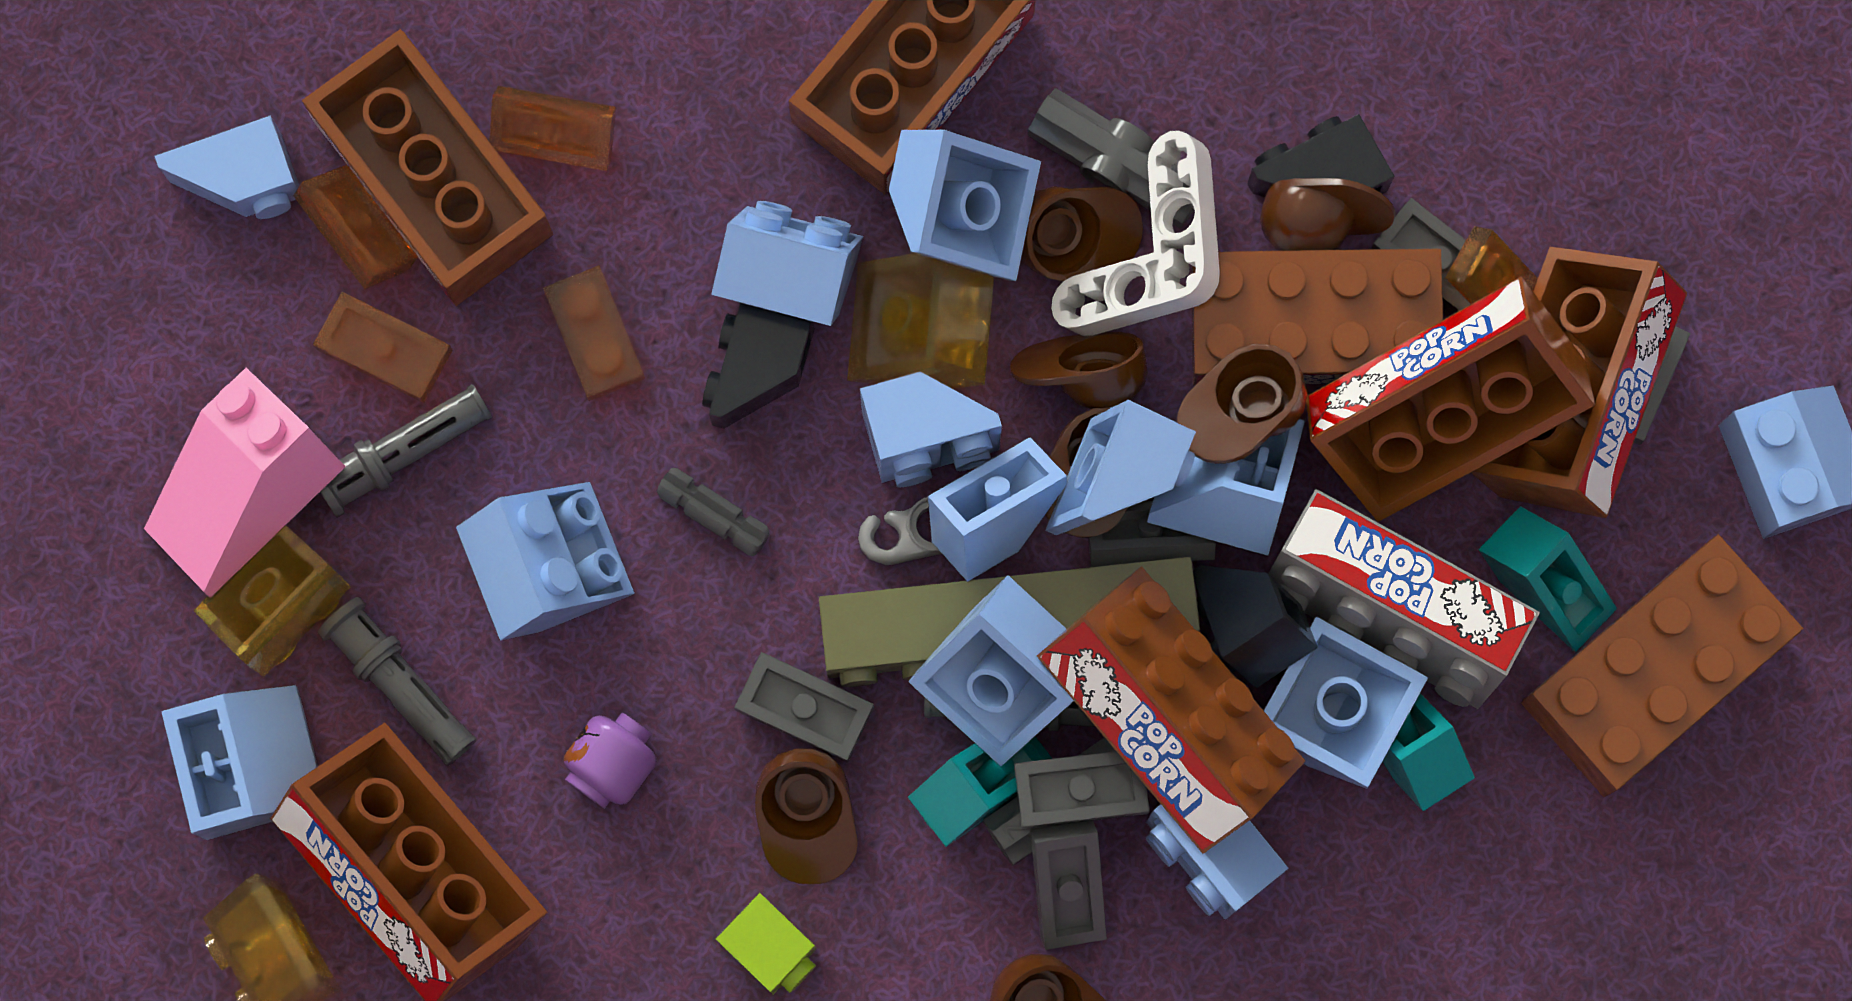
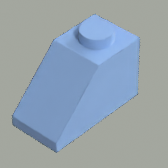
M271 116L155 156L158 168L170 183L245 217L253 214L258 219L279 216L291 208L290 201L303 197L282 134Z
M1029 437L928 496L932 543L967 582L1019 552L1067 485L1066 474Z

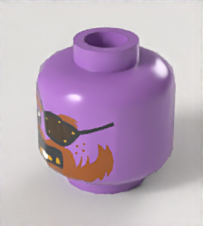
M621 713L615 722L605 716L592 717L564 754V765L570 771L565 780L604 809L610 801L614 804H626L631 800L656 765L654 752L645 744L652 734L624 713Z

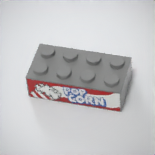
M1315 489L1268 573L1301 604L1305 614L1314 619L1318 617L1427 676V681L1435 685V691L1439 696L1452 704L1462 707L1471 705L1479 709L1504 680L1540 614L1539 611L1317 489Z

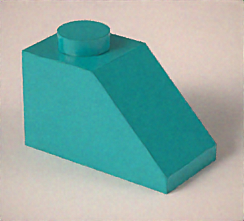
M1521 506L1479 549L1500 583L1522 603L1539 611L1538 618L1575 652L1617 609L1570 534Z
M1420 693L1382 762L1400 788L1424 811L1475 777L1454 727Z
M1034 736L1006 763L1000 766L975 743L950 758L910 794L908 798L922 815L926 824L947 847L980 825L983 819L1018 796L1014 770L1015 763L1052 759V757Z

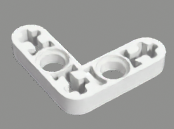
M1179 130L1169 131L1156 140L1148 155L1154 253L1078 274L1063 281L1056 289L1051 307L1053 317L1059 325L1082 336H1093L1199 306L1207 302L1215 293L1219 284L1220 269L1210 154L1203 143ZM1184 151L1187 153V158L1180 161L1181 152ZM1177 163L1178 173L1171 170L1172 165ZM1183 183L1187 184V185L1190 186V187H1189V188L1183 187ZM1193 204L1195 214L1191 225L1181 233H1174L1172 223L1175 213L1182 206ZM1177 249H1184V254L1177 251ZM1189 264L1196 268V272L1189 275ZM1189 275L1186 280V287L1181 285L1180 279ZM1143 276L1146 286L1142 298L1137 303L1127 306L1124 301V292L1127 285L1132 279ZM1085 295L1096 300L1084 305ZM1104 300H1105L1106 305H1104V304H1102V303H1100V302H1098V301H1104ZM1081 307V316L1075 314L1076 308Z

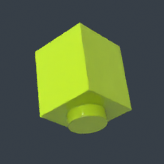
M761 893L716 938L773 995L781 986L791 993L816 967L809 959L816 950L815 945Z

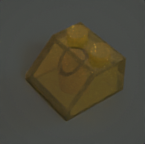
M917 253L858 263L847 381L878 384L922 372L952 389L985 385L994 276Z
M285 525L211 598L207 596L193 611L246 665L265 677L275 665L284 662L295 650L297 642L319 620L326 618L336 609L340 598L351 586Z
M256 873L246 879L203 917L211 931V934L204 937V942L211 956L222 970L230 966L242 986L241 989L235 992L237 1001H325L341 991L340 986L280 882Z

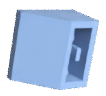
M757 201L756 208L747 206L727 224L711 295L831 326L840 314L863 236L849 233L851 225L835 218L816 216L814 223L792 218V209L781 204Z
M922 372L860 388L862 416L882 483L895 479L896 485L899 488L913 486L931 479L930 469L954 463L956 471L974 469L990 461V453L1000 449L1002 425L998 413Z
M1299 419L1294 427L1281 435L1269 437L1252 454L1236 462L1215 464L1203 461L1195 456L1192 468L1180 487L1174 486L1172 490L1154 497L1147 522L1268 556L1305 421Z
M590 482L499 497L456 527L500 641L544 631L634 594Z
M296 685L226 693L161 711L191 833L205 840L273 822L270 818L291 784L318 767L300 693Z
M1162 805L1154 809L1146 821L1152 829L1146 837L1149 845L1168 867L1176 861L1179 862L1192 879L1186 886L1188 893L1208 916L1218 911L1226 920L1289 869L1250 820L1204 854H1202Z

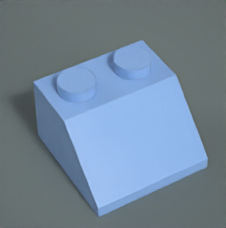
M901 130L889 192L911 252L1008 281H1016L1041 161L947 130Z
M1834 385L1791 391L1733 411L1718 425L1763 539L1852 509V430Z
M1126 400L1091 418L1068 473L1067 485L1059 495L1045 531L1059 535L1170 491L1174 486L1180 487L1186 480L1194 462L1195 454L1189 451L1196 431L1130 400Z
M1008 575L968 613L908 681L1000 766L1006 763L1074 701L1037 657L1066 628Z
M1316 617L1310 629L1318 648L1287 668L1264 712L1279 729L1283 730L1290 737L1295 749L1305 759L1303 764L1367 789L1428 677Z

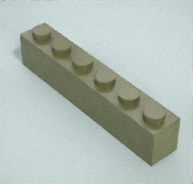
M1191 557L1010 576L1067 629L1095 603L1142 566L1150 577L1167 591L1171 602L1193 628L1200 632ZM1005 577L819 596L827 677H840L842 687H858L877 683V673L902 670L903 680H910L968 613Z

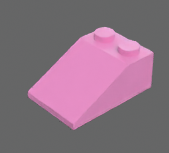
M245 368L201 410L144 529L200 589L211 598L346 466L305 423L256 376Z

